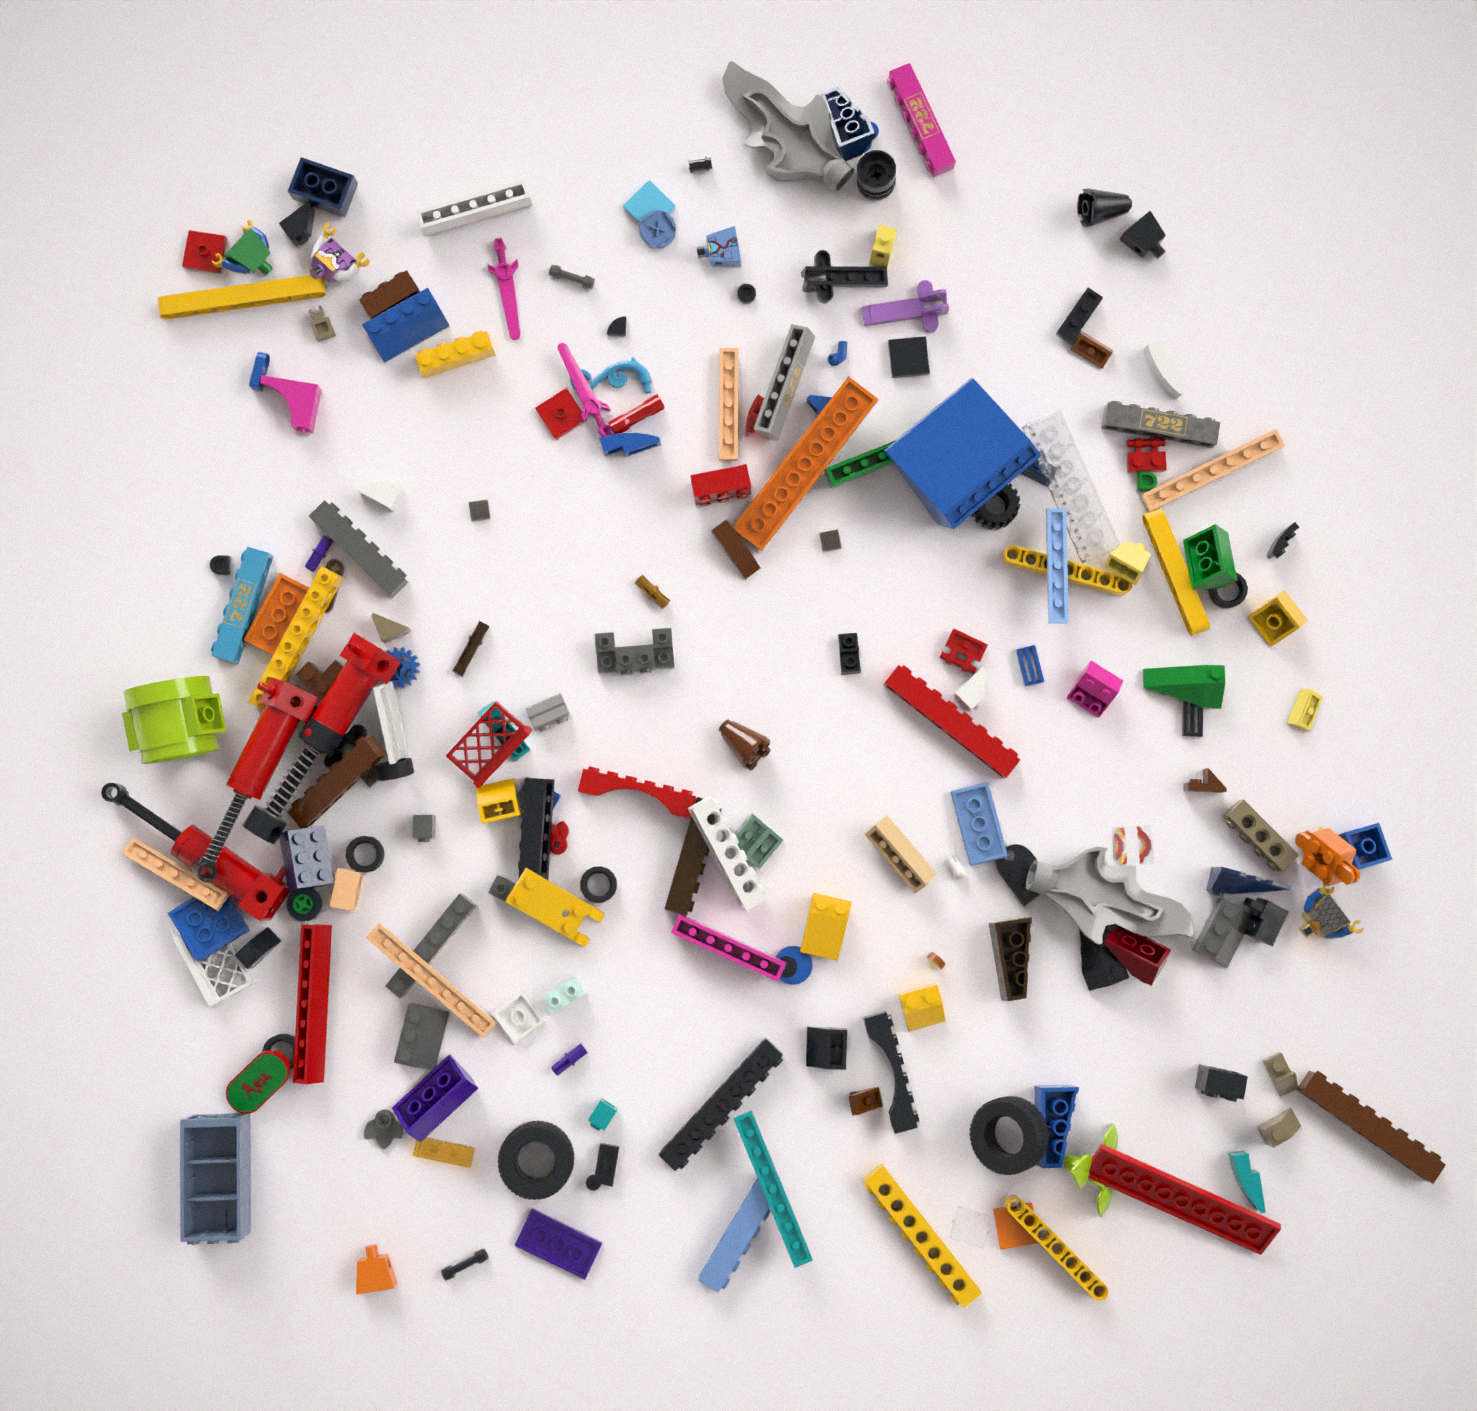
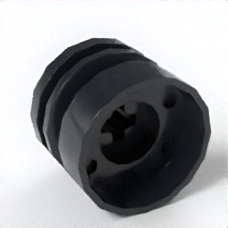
M872 150L865 153L857 164V187L859 192L870 200L887 198L893 192L896 185V164L888 153L881 150Z

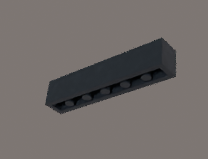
M525 778L523 784V814L520 825L521 841L519 843L518 880L525 868L530 869L547 880L549 879L555 779Z

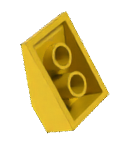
M813 893L800 953L838 961L852 901Z

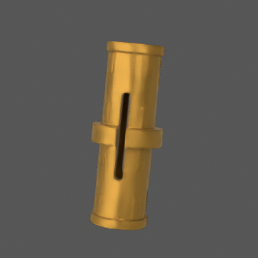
M641 575L636 580L635 584L647 594L646 597L654 600L661 609H664L671 601L659 590L657 585L654 586L644 575Z

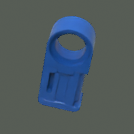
M258 352L249 382V387L252 390L263 391V385L260 383L261 375L265 376L268 371L270 355L268 353Z

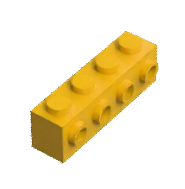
M477 331L472 334L473 336L467 338L459 337L454 342L448 344L440 343L436 348L430 350L428 348L420 350L418 354H415L420 373L424 378L494 356L495 352L487 331Z

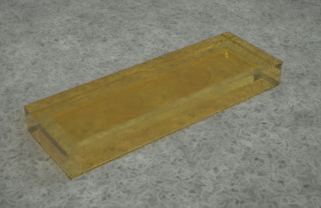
M426 1137L422 1142L416 1140L413 1156L471 1168L475 1147Z

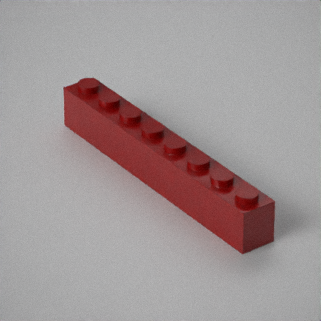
M898 665L883 685L1003 779L1007 778L1021 760L1017 757L1019 754L1011 748L1006 749L1002 745L1003 742L996 736L992 738L988 735V730L980 724L978 726L972 722L973 718L964 712L962 714L956 710L958 707L953 702H946L942 699L943 695L939 691L929 689L926 686L927 682L922 678H915L911 675L912 671L908 667Z
M301 924L293 1083H324L332 925Z

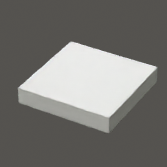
M521 990L492 1013V1016L514 1045L546 1021L524 990Z

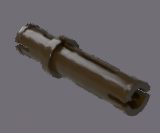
M481 621L478 622L472 635H469V641L454 666L453 672L463 677L479 645H482V640L490 626Z

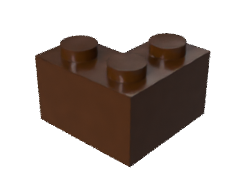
M335 660L322 672L315 664L308 661L295 676L319 698L323 699L344 665Z

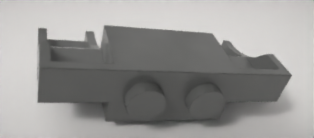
M671 628L652 629L653 644L625 647H615L614 632L595 633L598 674L621 672V675L633 674L632 671H640L641 674L652 673L654 669L675 668Z

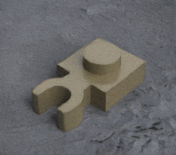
M318 306L319 314L315 315L312 309H309V314L315 320L310 324L316 340L320 342L334 337L336 334L328 316L323 318L325 311L321 306Z

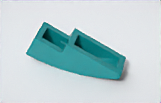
M1245 1151L1228 1153L1230 1165L1240 1189L1256 1210L1266 1213L1260 1173L1254 1169L1251 1170L1249 1154Z

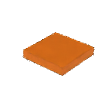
M1025 1203L1034 1212L1032 1203ZM1018 1204L1010 1206V1209H1016ZM1005 1207L993 1209L1000 1249L1039 1243ZM1027 1215L1024 1223L1031 1222L1032 1215Z

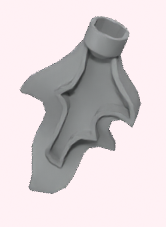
M733 61L728 63L722 78L725 94L751 125V134L745 142V146L767 148L774 153L773 161L767 165V175L776 180L783 181L804 178L822 180L834 193L839 191L852 177L854 168L842 159L834 144L828 106L824 99L817 94L805 107L794 106L768 81L744 70Z
M1096 846L1087 849L1067 863L1058 866H1052L1051 864L1035 860L1029 869L1026 889L1044 894L1059 905L1071 917L1082 933L1098 945L1102 944V935L1105 927L1113 924L1131 933L1146 937L1174 934L1187 937L1194 936L1191 914L1182 903L1171 898L1148 893L1141 889L1136 880V866L1128 865L1119 870L1108 867L1105 862V852L1108 848Z

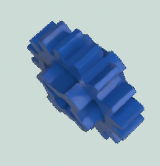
M394 647V652L387 650V653L401 661L400 665L403 668L400 669V673L397 670L394 674L397 680L391 678L390 681H393L395 689H397L398 685L404 689L406 683L410 686L412 685V679L417 681L415 673L419 674L421 672L416 669V667L420 666V663L415 662L418 658L416 655L411 657V650L406 652L405 648L402 647L399 651L398 648ZM401 656L407 657L410 662H404ZM411 670L409 676L406 678V674L408 673V671Z

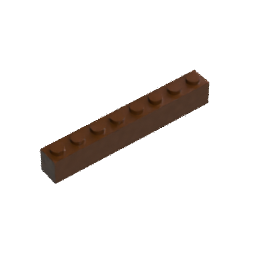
M1308 1071L1298 1089H1296L1422 1179L1432 1184L1435 1183L1446 1166L1441 1161L1442 1157L1433 1151L1429 1153L1424 1149L1425 1145L1416 1139L1412 1141L1408 1138L1409 1134L1401 1128L1396 1130L1392 1127L1390 1120L1383 1116L1381 1118L1376 1116V1111L1368 1105L1362 1106L1359 1104L1360 1100L1350 1093L1346 1095L1342 1092L1344 1088L1335 1082L1331 1084L1326 1081L1327 1076L1323 1073Z

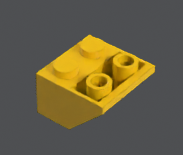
M514 778L485 784L479 789L476 787L481 824L522 816Z

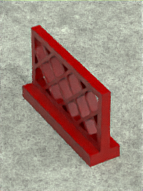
M495 701L446 754V757L474 781L473 784L479 789L529 736L532 729L528 725H523L498 701ZM495 707L502 712V719H492L491 712ZM481 723H489L490 733H479V725ZM492 723H503V732L493 733ZM506 723H514L518 729L515 732H507ZM490 736L491 746H481L480 737ZM493 736H504V744L502 746H494ZM477 737V746H467V738ZM456 750H464L465 760H458L452 754ZM467 750H478V759L468 760ZM481 750H491L492 757L490 759H482ZM468 763H479V771L476 774L472 773L469 770Z

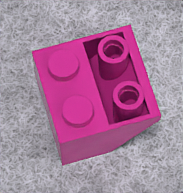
M1090 661L1075 682L1067 698L1099 718L1119 693L1124 680L1095 662Z

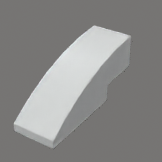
M1163 341L1147 344L1144 352L1152 372L1170 395L1175 399L1180 398L1183 394L1175 357L1167 359Z

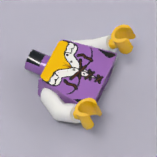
M326 222L323 225L325 232L319 236L312 250V269H310V275L314 279L322 276L328 283L350 281L361 270V266L367 267L370 264V260L366 258L364 261H361L366 256L363 252L357 255L356 260L333 238L328 239L329 236H333L336 233V229L334 226L331 231H327L330 224Z

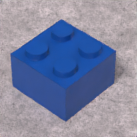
M1380 823L1338 835L1357 850L1352 865L1358 870L1393 860Z

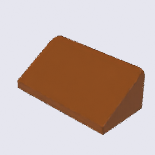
M1082 331L1070 349L1102 369L1113 353V349Z

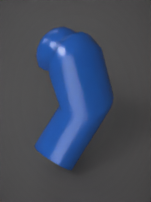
M839 341L838 351L828 356L827 361L831 366H838L846 360L848 342Z

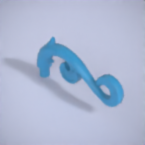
M631 357V361H620L612 364L589 384L592 389L608 377L609 383L613 387L621 388L625 386L627 376L623 372H620L619 377H616L615 374L621 370H630L637 374L635 378L641 381L644 393L652 392L650 373L634 357ZM581 369L584 377L588 378V380H591L592 377L590 373L584 369ZM570 378V383H571V385H572V388L575 389V386H574V384H573V382H572V380H571V378Z

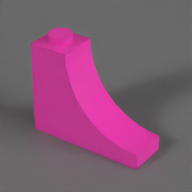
M261 375L260 383L265 388L280 393L286 399L291 412V426L299 434L314 433L322 391L319 385Z

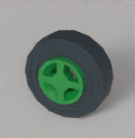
M313 888L292 891L286 902L287 910L295 920L302 922L310 921L320 913L322 898Z

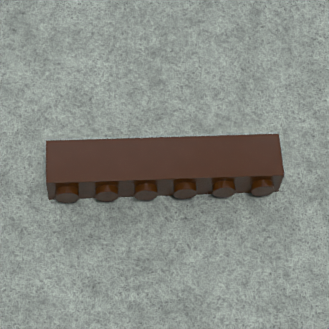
M373 736L362 737L357 740L354 749L346 751L342 755L343 759L340 762L337 761L329 767V773L321 775L316 780L317 784L314 787L311 786L304 791V797L298 798L291 804L292 808L287 813L300 829L312 826L387 754Z

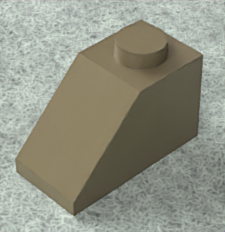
M1290 1108L1257 1128L1265 1143L1274 1148L1289 1140L1298 1131L1301 1124Z

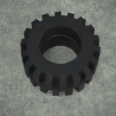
M1009 483V485L1007 484L996 494L1005 503V511L1003 513H991L984 504L972 514V517L975 516L976 518L975 522H980L981 527L987 526L989 530L993 528L998 530L1001 527L1008 526L1017 516L1020 508V496H1017V489L1013 490V485Z

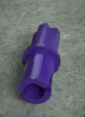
M325 535L322 536L316 548L312 549L313 553L305 564V568L315 572L323 557L326 558L325 554L333 542L332 539Z
M580 1043L568 1054L565 1053V1056L555 1063L551 1069L558 1076L571 1065L575 1066L574 1063L588 1054V1052Z

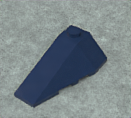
M839 87L822 93L821 96L828 106L830 122L843 159L848 161L862 155L875 137L870 119L851 102L850 98Z
M1211 867L1206 889L1211 890L1212 895L1223 897L1224 894L1291 890L1292 886L1272 880H1262L1261 877L1246 875L1244 872L1225 867Z

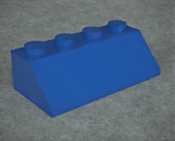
M429 288L422 290L362 324L384 363L450 326Z

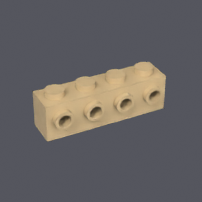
M887 815L864 834L915 894L937 875L936 871Z

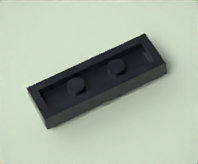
M1088 287L1056 332V335L1072 344L1103 297Z

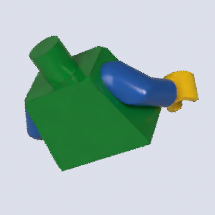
M248 220L247 224L249 227L241 225L244 234L224 255L226 259H223L217 253L215 256L220 260L218 262L212 261L216 268L223 267L229 271L241 274H252L259 269L266 276L273 269L265 261L271 254L266 235L258 228L253 227L252 221Z

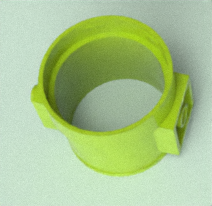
M193 676L132 687L123 691L128 712L122 713L128 747L129 751L139 750L141 764L182 759L220 750L217 744V734L226 732L220 696L219 693L213 694L210 676Z

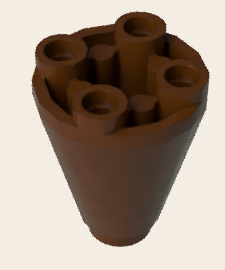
M727 719L719 727L721 736L745 769L752 771L757 766L760 758H765L771 751L769 748L771 743L769 738L735 721Z

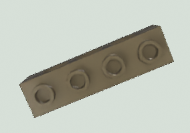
M1244 799L1238 800L1223 815L1226 819L1225 823L1231 829H1236L1240 833L1239 837L1245 843L1249 842L1254 847L1252 850L1259 857L1263 856L1268 861L1266 864L1273 871H1284L1299 856ZM1244 818H1247L1249 820V826L1247 828H1245L1242 825V820ZM1257 832H1261L1263 835L1261 842L1256 839ZM1271 846H1275L1277 849L1274 856L1270 853Z

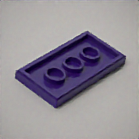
M532 1208L514 1246L585 1280L603 1242Z

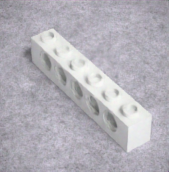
M706 797L689 807L688 810L741 910L748 911L766 900L763 895L765 890L760 883H757L754 869L748 866L746 862L748 858L745 852L739 849L737 845L739 841L736 835L730 832L728 828L730 824L725 816L722 817L719 811L721 809L720 804L716 799ZM710 814L714 816L712 824L707 822V817ZM719 831H722L723 838L722 840L718 841L716 839V834ZM731 848L732 855L726 858L725 851ZM740 865L741 871L738 875H735L734 868ZM749 882L750 888L744 892L743 885Z

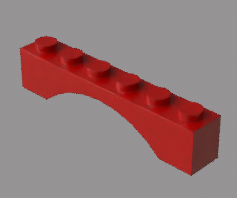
M591 766L582 771L578 792L600 796L606 792L620 789L638 790L658 799L667 807L672 815L691 819L688 808L695 804L696 796L693 795V791L682 789L681 792L674 791L675 787L664 784L663 788L655 786L656 782L645 780L644 783L637 782L636 777L627 775L624 779L618 777L619 773L607 771V774L599 772V768Z

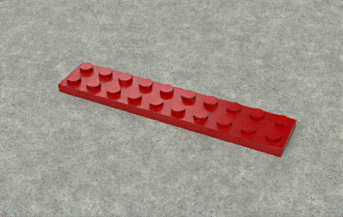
M1102 1143L1091 1158L1092 1162L1088 1178L1259 1255H1262L1281 1230V1224Z

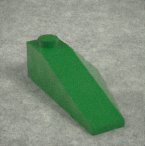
M1193 665L1143 669V688L1178 698L1179 701L1195 704L1199 708L1221 709L1226 684L1225 665Z

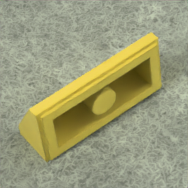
M1300 689L1287 723L1309 732L1323 697L1313 690Z

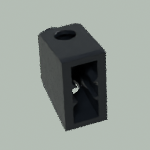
M1151 211L1147 212L1129 227L1119 239L1142 258L1151 252L1159 259L1166 253L1160 245L1166 235Z

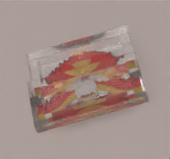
M1152 825L1111 827L1114 866L1155 864Z

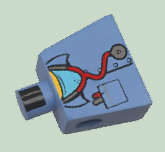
M735 226L707 235V246L696 247L698 259L709 257L711 267H741Z

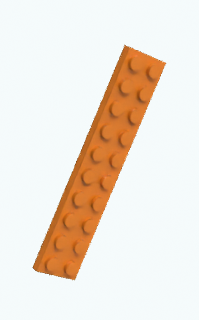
M848 376L733 525L734 530L759 550L763 551L879 399Z

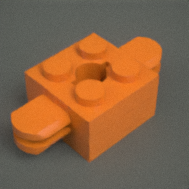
M1327 828L1313 833L1307 830L1296 835V845L1305 852L1301 864L1325 884L1331 886L1343 882L1349 885L1359 881L1360 871L1352 865L1357 850L1331 829Z

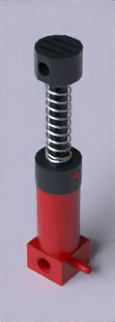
M353 633L339 655L347 660L298 735L299 738L304 740L303 745L305 749L299 750L301 755L300 757H295L296 763H291L293 768L287 770L288 776H283L284 782L279 783L280 788L274 789L276 794L275 796H270L271 802H266L267 809L255 805L242 824L245 829L271 844L277 842L287 826V823L281 819L283 817L281 815L282 810L286 811V804H291L289 799L295 797L293 795L295 790L299 791L298 785H303L301 781L303 777L307 778L305 775L307 771L311 772L310 766L316 765L314 760L316 758L320 759L318 754L322 755L325 753L329 756L334 754L344 738V734L371 694L373 687L376 686L379 680L387 685L401 661L356 633Z

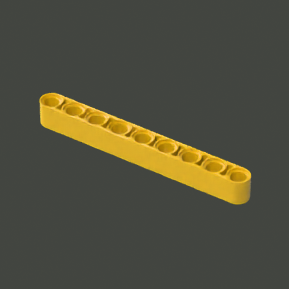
M311 275L165 295L158 297L157 300L160 318L175 319L321 298L326 296V289L322 276L314 279Z

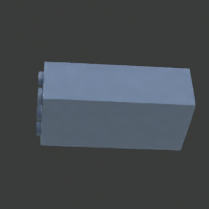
M194 1114L180 1120V1242H187V1245H196L200 1241H207V1244H218L219 1241H227L228 1244L239 1243V1240L244 1239L245 1236L251 1233L250 1114Z

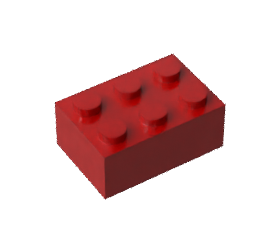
M747 464L690 475L695 505L700 507L708 506L711 504L710 502L718 501V503L728 502L729 498L734 497L744 499L751 494V482Z

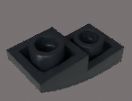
M1296 522L1285 528L1274 540L1267 554L1268 559L1274 556L1278 558L1286 552L1285 548L1289 546L1287 541L1297 535L1295 531L1300 528Z
M857 633L838 634L841 675L860 674Z

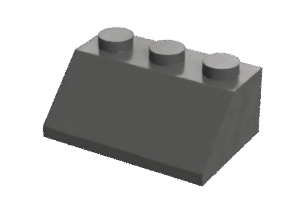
M1218 898L1192 950L1228 968L1244 936L1247 923L1252 916L1234 903L1224 898Z
M416 1003L408 1004L394 1063L410 1067L434 1069L437 1065L450 1012Z

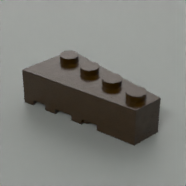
M1032 917L989 923L1001 1001L1027 998V968L1030 956L1029 942H1031L1030 925L1032 924Z

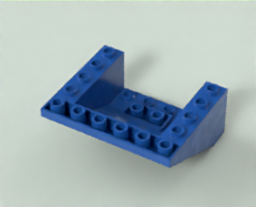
M970 378L884 450L936 523L951 529L959 526L1041 457L1032 441L974 378Z

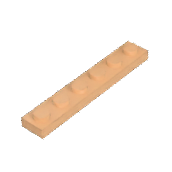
M720 348L719 461H738V348Z
M134 837L122 851L125 857L216 911H219L229 897V894L210 882L199 880L193 876L190 870Z

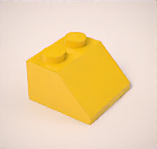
M1285 590L1248 616L1249 620L1271 647L1308 621Z
M934 983L898 993L908 1032L946 1021L937 984Z

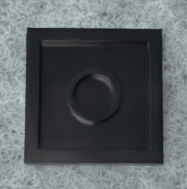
M926 336L888 340L892 378L930 374Z

